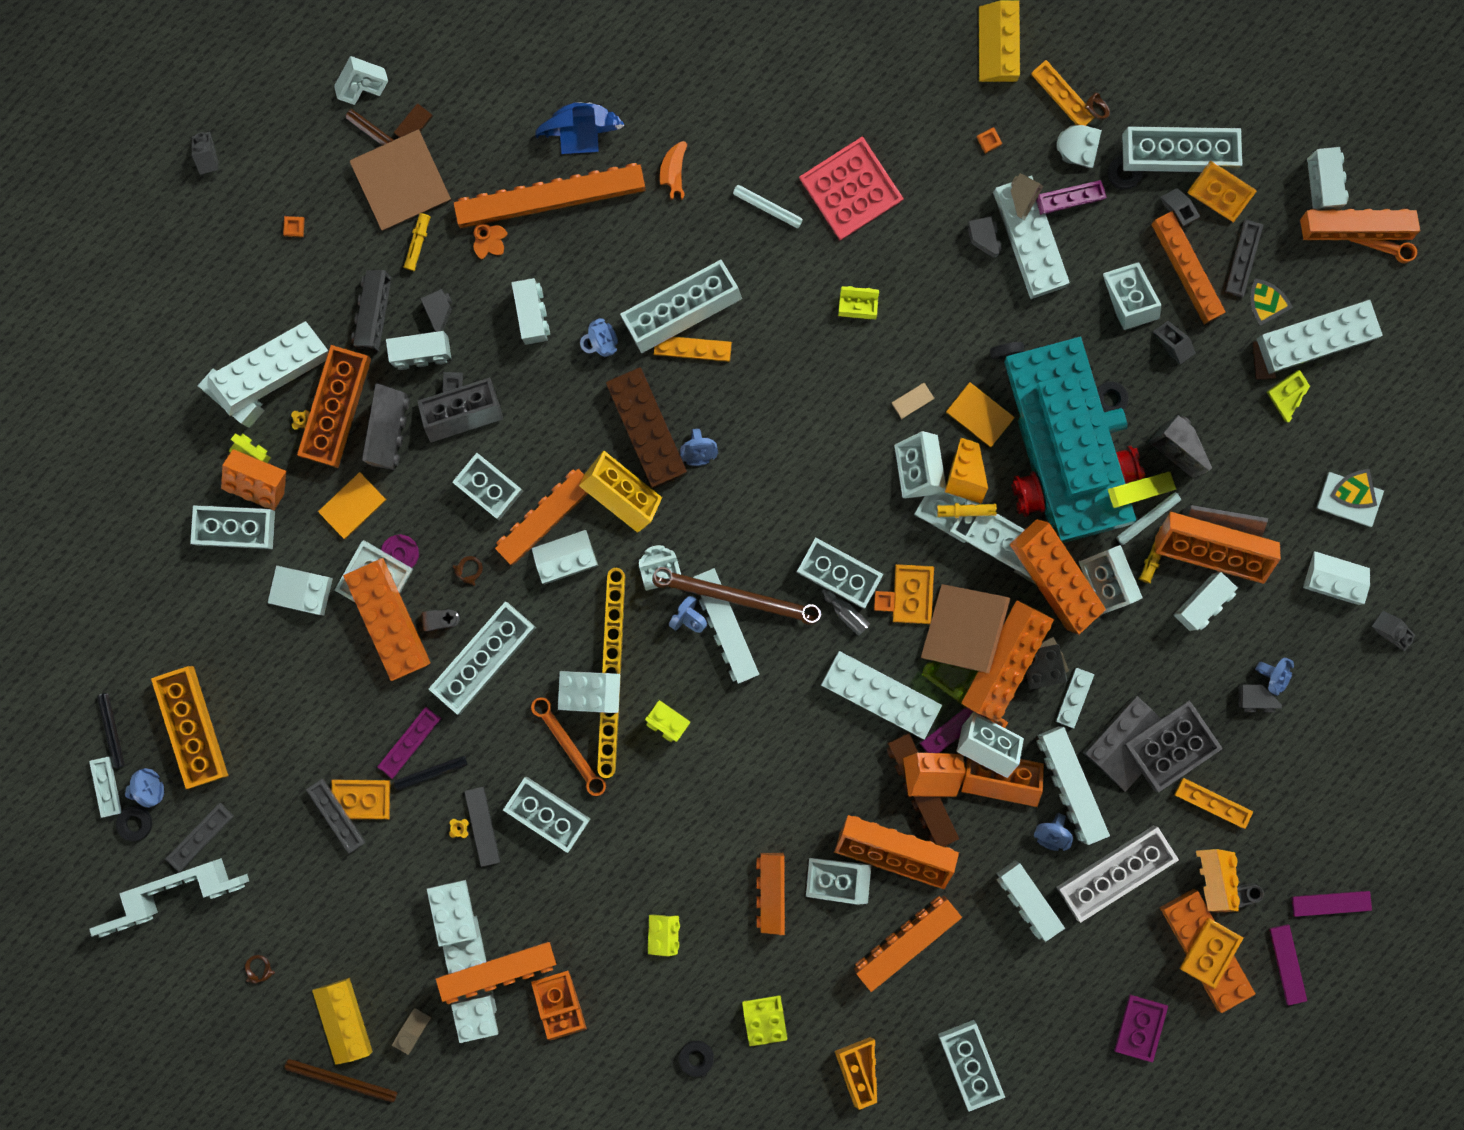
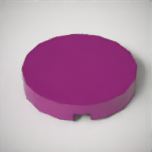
M402 534L389 537L381 548L383 552L411 568L415 566L419 558V548L416 542L409 536Z

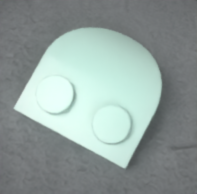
M1084 125L1069 126L1065 131H1062L1057 140V150L1060 151L1063 157L1062 160L1069 164L1093 168L1102 130Z
M661 545L653 546L645 550V554L639 559V568L646 591L658 588L653 584L652 576L655 570L660 567H666L672 573L681 575L676 555L672 550ZM665 572L656 573V576L660 578H669Z

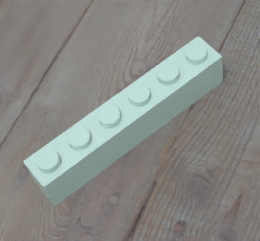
M715 568L693 577L721 585ZM701 595L702 599L699 602L703 611L706 609L708 611L709 617L706 619L710 628L714 627L717 634L714 635L717 645H722L724 652L721 654L725 664L730 663L732 670L729 673L732 680H737L739 684L758 676L759 672L729 602Z

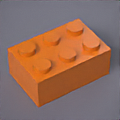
M233 449L222 465L221 489L240 496L247 501L255 502L264 508L275 510L284 496L286 471Z

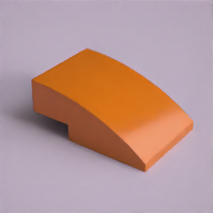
M569 971L531 982L547 1040L551 1041L587 1029Z

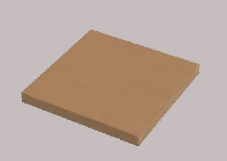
M419 129L350 160L382 231L451 200Z
M942 584L921 658L990 673L1010 598Z

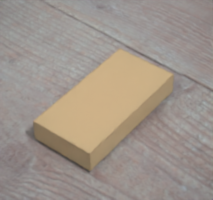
M923 383L893 401L892 405L900 418L903 419L934 400V397L926 384Z

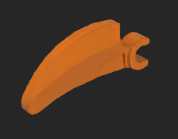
M684 141L679 142L667 152L660 168V185H669L671 187V200L674 199V193L676 192L680 194L681 200L684 198L681 179L682 160L687 147V143Z

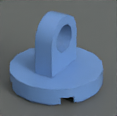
M604 319L592 321L588 328V334L581 338L580 345L586 353L597 351L598 354L607 357L617 351V348H615V345L618 344L616 333L609 323L606 324L604 322ZM588 339H590V342L593 346L592 348L589 347L587 343Z
M691 429V440L687 441L680 448L682 461L687 462L691 466L705 465L709 463L710 459L713 458L714 460L718 455L716 442L709 438H702L700 429Z
M688 596L678 607V614L673 615L669 622V626L676 631L682 624H685L698 633L704 630L707 626L705 618L693 610L697 599L693 596Z
M1283 658L1276 667L1259 662L1255 670L1270 678L1269 692L1280 695L1279 693L1286 689L1292 677L1290 667L1294 668V662L1288 658Z
M147 768L136 771L131 777L130 785L126 787V798L136 800L137 803L144 807H151L160 803L164 796V785L159 781V775L152 769Z
M1057 813L1052 823L1039 824L1034 833V837L1038 838L1037 842L1045 848L1058 851L1059 848H1063V851L1071 848L1073 836L1063 827L1066 816Z

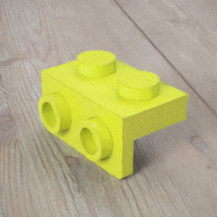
M842 286L838 316L876 320L879 290Z
M235 433L231 438L234 444L229 449L230 453L234 449L266 463L271 459V457L266 455L267 450L260 445H257V447L252 445V440L243 433L241 436Z
M649 915L648 954L660 956L678 954L679 916Z

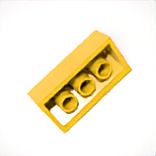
M1000 0L979 6V82H1017L1020 76L1019 0Z
M605 451L594 461L579 484L583 490L637 533L651 523L662 499L659 494Z
M350 978L313 989V995L335 1064L347 1063L369 1056L373 1051Z

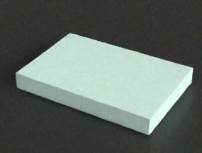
M1328 472L1316 509L1372 527L1384 491L1374 487L1377 506L1369 508L1348 507L1330 496L1335 486L1344 477Z

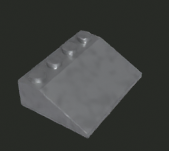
M380 384L375 385L362 459L367 464L395 470V466L399 465L400 455L397 454L398 447H402L403 443L401 430L406 426L404 413L405 409L408 410L410 398H407L408 395L406 393Z
M1178 415L1163 424L1149 443L1189 476L1195 478L1210 471L1212 466L1194 427L1190 425L1191 421L1184 416L1180 417Z
M1133 696L1082 753L1126 792L1142 772L1125 744L1161 720V718L1138 696Z
M1190 700L1125 744L1155 792L1162 791L1223 749Z

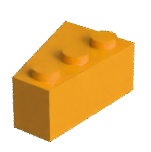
M960 438L954 453L945 492L982 504L988 490L980 446L979 443Z
M1219 849L1196 851L1197 857H1201L1203 867L1200 868V874L1205 876L1206 886L1203 889L1208 911H1239L1240 899L1237 892L1239 880L1236 875L1238 862L1235 852Z
M871 1037L835 1051L853 1105L858 1110L877 1103L875 1039Z

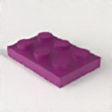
M1129 994L1114 1051L1153 1062L1168 1005Z

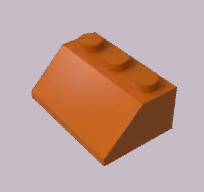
M915 753L903 758L908 796H957L966 774L962 754Z

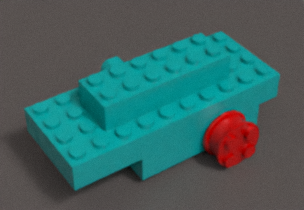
M1077 337L1006 356L1004 363L1020 414L1018 424L1033 471L1030 472L1029 476L1021 478L1014 476V481L1011 485L1013 495H1017L1018 498L1016 505L1019 514L1023 513L1027 517L1030 512L1038 510L1045 512L1047 522L1050 523L1062 543L1134 524L1136 517L1132 504L1114 508L1108 489L1145 478V472L1143 467L1139 465L1138 459L1140 457L1137 448L1133 449L1130 445L1126 446V450L1118 452L1115 450L1110 433L1127 429L1125 413L1122 408L1107 412L1103 411L1082 338Z

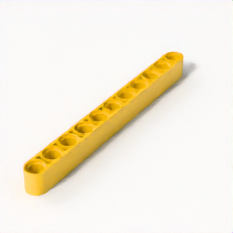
M612 568L607 575L602 673H606L608 668L614 667L621 678L625 574L620 568ZM614 572L621 573L622 578L619 582L612 581L611 575ZM613 591L620 592L621 597L618 601L611 600L610 595ZM612 610H618L620 613V617L615 621L609 617ZM611 629H616L619 632V636L615 640H611L608 636ZM611 648H615L618 651L615 659H610L607 655L608 650ZM619 710L612 717H608L604 712H600L598 773L603 778H610L616 771ZM606 725H611L614 728L613 735L607 736L604 734V727ZM609 744L612 746L613 753L611 755L603 753L604 745ZM604 764H609L612 767V772L608 775L602 772Z

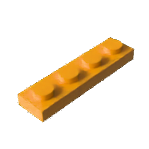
M1047 60L1031 73L1076 125L1087 126L1095 119L1085 109L1086 104Z
M671 337L655 346L654 355L730 362L732 342Z
M1181 778L1174 793L1175 796L1243 829H1246L1253 814V811L1185 778Z

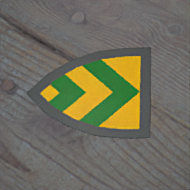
M1254 279L1250 300L1252 311L1260 326L1293 308L1289 299L1278 287L1267 281Z
M1370 469L1359 470L1344 477L1335 486L1330 496L1348 507L1369 508L1377 506Z

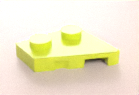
M1297 370L1267 391V394L1285 422L1291 421L1292 414L1296 407H1299L1302 397L1307 393L1310 385L1301 371Z

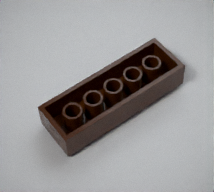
M641 367L607 381V387L652 489L688 474Z

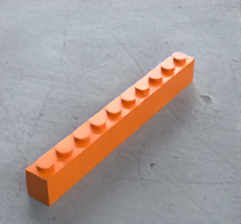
M631 163L627 164L625 168L611 167L605 172H589L586 176L577 174L570 176V179L566 180L557 178L551 180V183L537 182L532 184L531 187L526 188L525 186H517L512 191L498 190L495 194L488 195L483 193L477 195V198L472 199L463 197L454 202L459 227L465 228L646 191L641 164Z

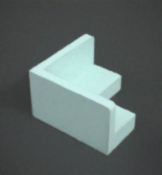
M350 56L334 86L337 99L355 105L363 90L380 96L388 83L384 68Z

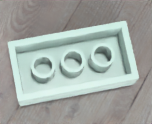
M193 505L191 544L198 546L273 549L275 511L271 509Z
M816 537L796 572L863 609L866 608L883 576L882 573Z
M524 777L503 811L567 853L590 821L589 817L528 777Z
M1015 860L996 873L999 877L996 879L1002 889L1009 891L1008 898L1013 905L1020 907L1019 914L1024 921L1032 924L1030 929L1038 939L1042 938L1046 942L1065 929L1019 862Z
M974 1020L938 1034L968 1111L1005 1098L984 1041Z

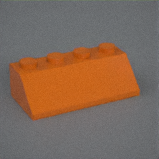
M966 757V774L962 781L961 792L1034 807L1038 806L1043 792V763L1020 759L1017 768L1006 778Z
M760 853V858H757V869H760V877H757V889H760L761 896H757V908H761V916H757V928H761V933L785 935L784 853Z

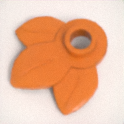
M487 224L477 225L474 229L476 240L473 246L477 256L484 259L488 252L494 255H503L504 245L501 239L508 235L507 231L499 225L491 227ZM483 230L487 231V235L484 237L480 236V232Z

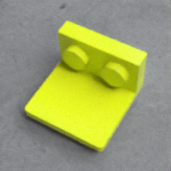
M660 700L645 718L648 722L646 725L655 732L657 729L664 733L662 737L671 743L673 740L677 742L690 724L689 720Z
M781 996L742 1002L749 1046L787 1040Z

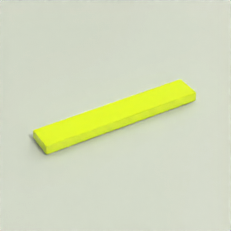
M1166 472L1110 488L1108 493L1113 507L1116 508L1176 490L1171 472Z

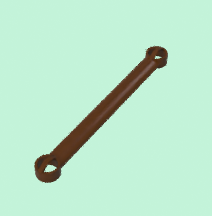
M666 567L656 569L652 576L653 584L659 588L668 586L799 619L806 625L815 624L821 616L819 608L812 604L803 606L672 573ZM665 572L669 578H660L656 576V573ZM812 609L816 616L807 615L804 611Z

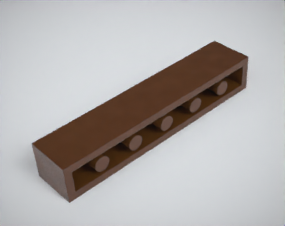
M909 733L888 742L889 747L886 748L889 757L894 758L897 763L894 766L899 776L902 775L905 780L902 784L907 794L908 789L903 758L918 753ZM912 796L914 800H911L915 811L919 810L922 815L919 820L923 828H928L930 835H928L929 841L944 847L959 840L940 797Z

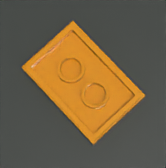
M1210 160L1187 193L1234 223L1257 191Z
M969 382L946 411L949 416L990 448L1015 418L971 382Z
M359 472L318 512L343 539H346L386 499Z
M895 565L893 622L931 624L933 566Z
M332 780L331 791L350 819H390V780Z
M1207 918L1179 969L1215 989L1241 944L1243 937Z

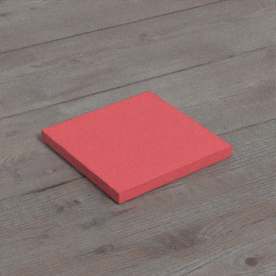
M863 136L799 176L803 186L840 241L904 200Z

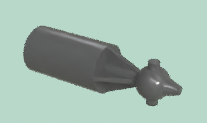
M825 589L822 591L825 601L832 602L836 615L860 636L870 623L849 603L836 599L834 592Z

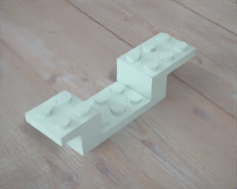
M945 489L936 494L924 496L914 515L959 541L970 543L1015 569V573L1036 584L1009 545L1025 529L998 514L996 516H959V518L937 517V505H955V503H959V505H978L979 503L946 493Z
M222 858L119 893L126 916L90 928L91 936L98 934L100 938L116 932V928L120 931L134 926V921L138 925L153 919L152 915L158 913L152 894L164 891L163 886L167 890L183 884L182 880L187 883L198 879L203 898L210 896V899L226 894L227 889L230 893L245 887L244 883L249 881L248 875L245 874L228 880Z
M466 880L427 888L439 947L443 946L448 974L487 962L477 916H473ZM484 989L477 990V995L466 998L465 995L459 996V1001L451 1004L459 1043L499 1034L495 1019L497 1008L493 990L487 992Z

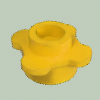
M309 411L292 412L293 429L306 428L310 414Z
M452 819L450 821V837L461 836L466 838L468 836V820Z

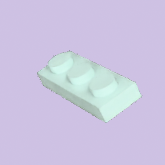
M1075 668L1055 722L1075 728L1094 674Z
M111 757L89 761L101 818L120 814L122 810Z

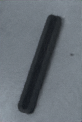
M102 693L97 698L114 768H120L125 763L109 694Z
M461 756L400 778L393 782L396 790H401L468 765L465 756Z

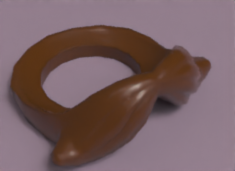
M1094 93L1088 99L1085 109L1092 116L1100 120H1104L1109 116V107L1102 100L1099 93ZM1093 102L1104 110V116L1098 115L1094 111Z
M466 556L458 565H453L457 577L464 583L475 586V581L480 577L483 570L482 563L478 558ZM468 560L476 561L479 566L478 572L475 575L463 578L461 575L465 562Z
M254 955L246 961L245 970L248 976L246 982L256 984L266 981L275 974V971L271 970L270 962L265 956ZM257 958L262 959L265 963L262 979H258V976H255L250 969L251 962Z

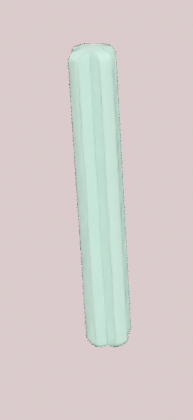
M740 185L735 187L733 191L735 196L795 228L800 227L802 218Z
M1176 492L1171 494L1118 535L1117 541L1121 545L1127 543L1180 502V496Z

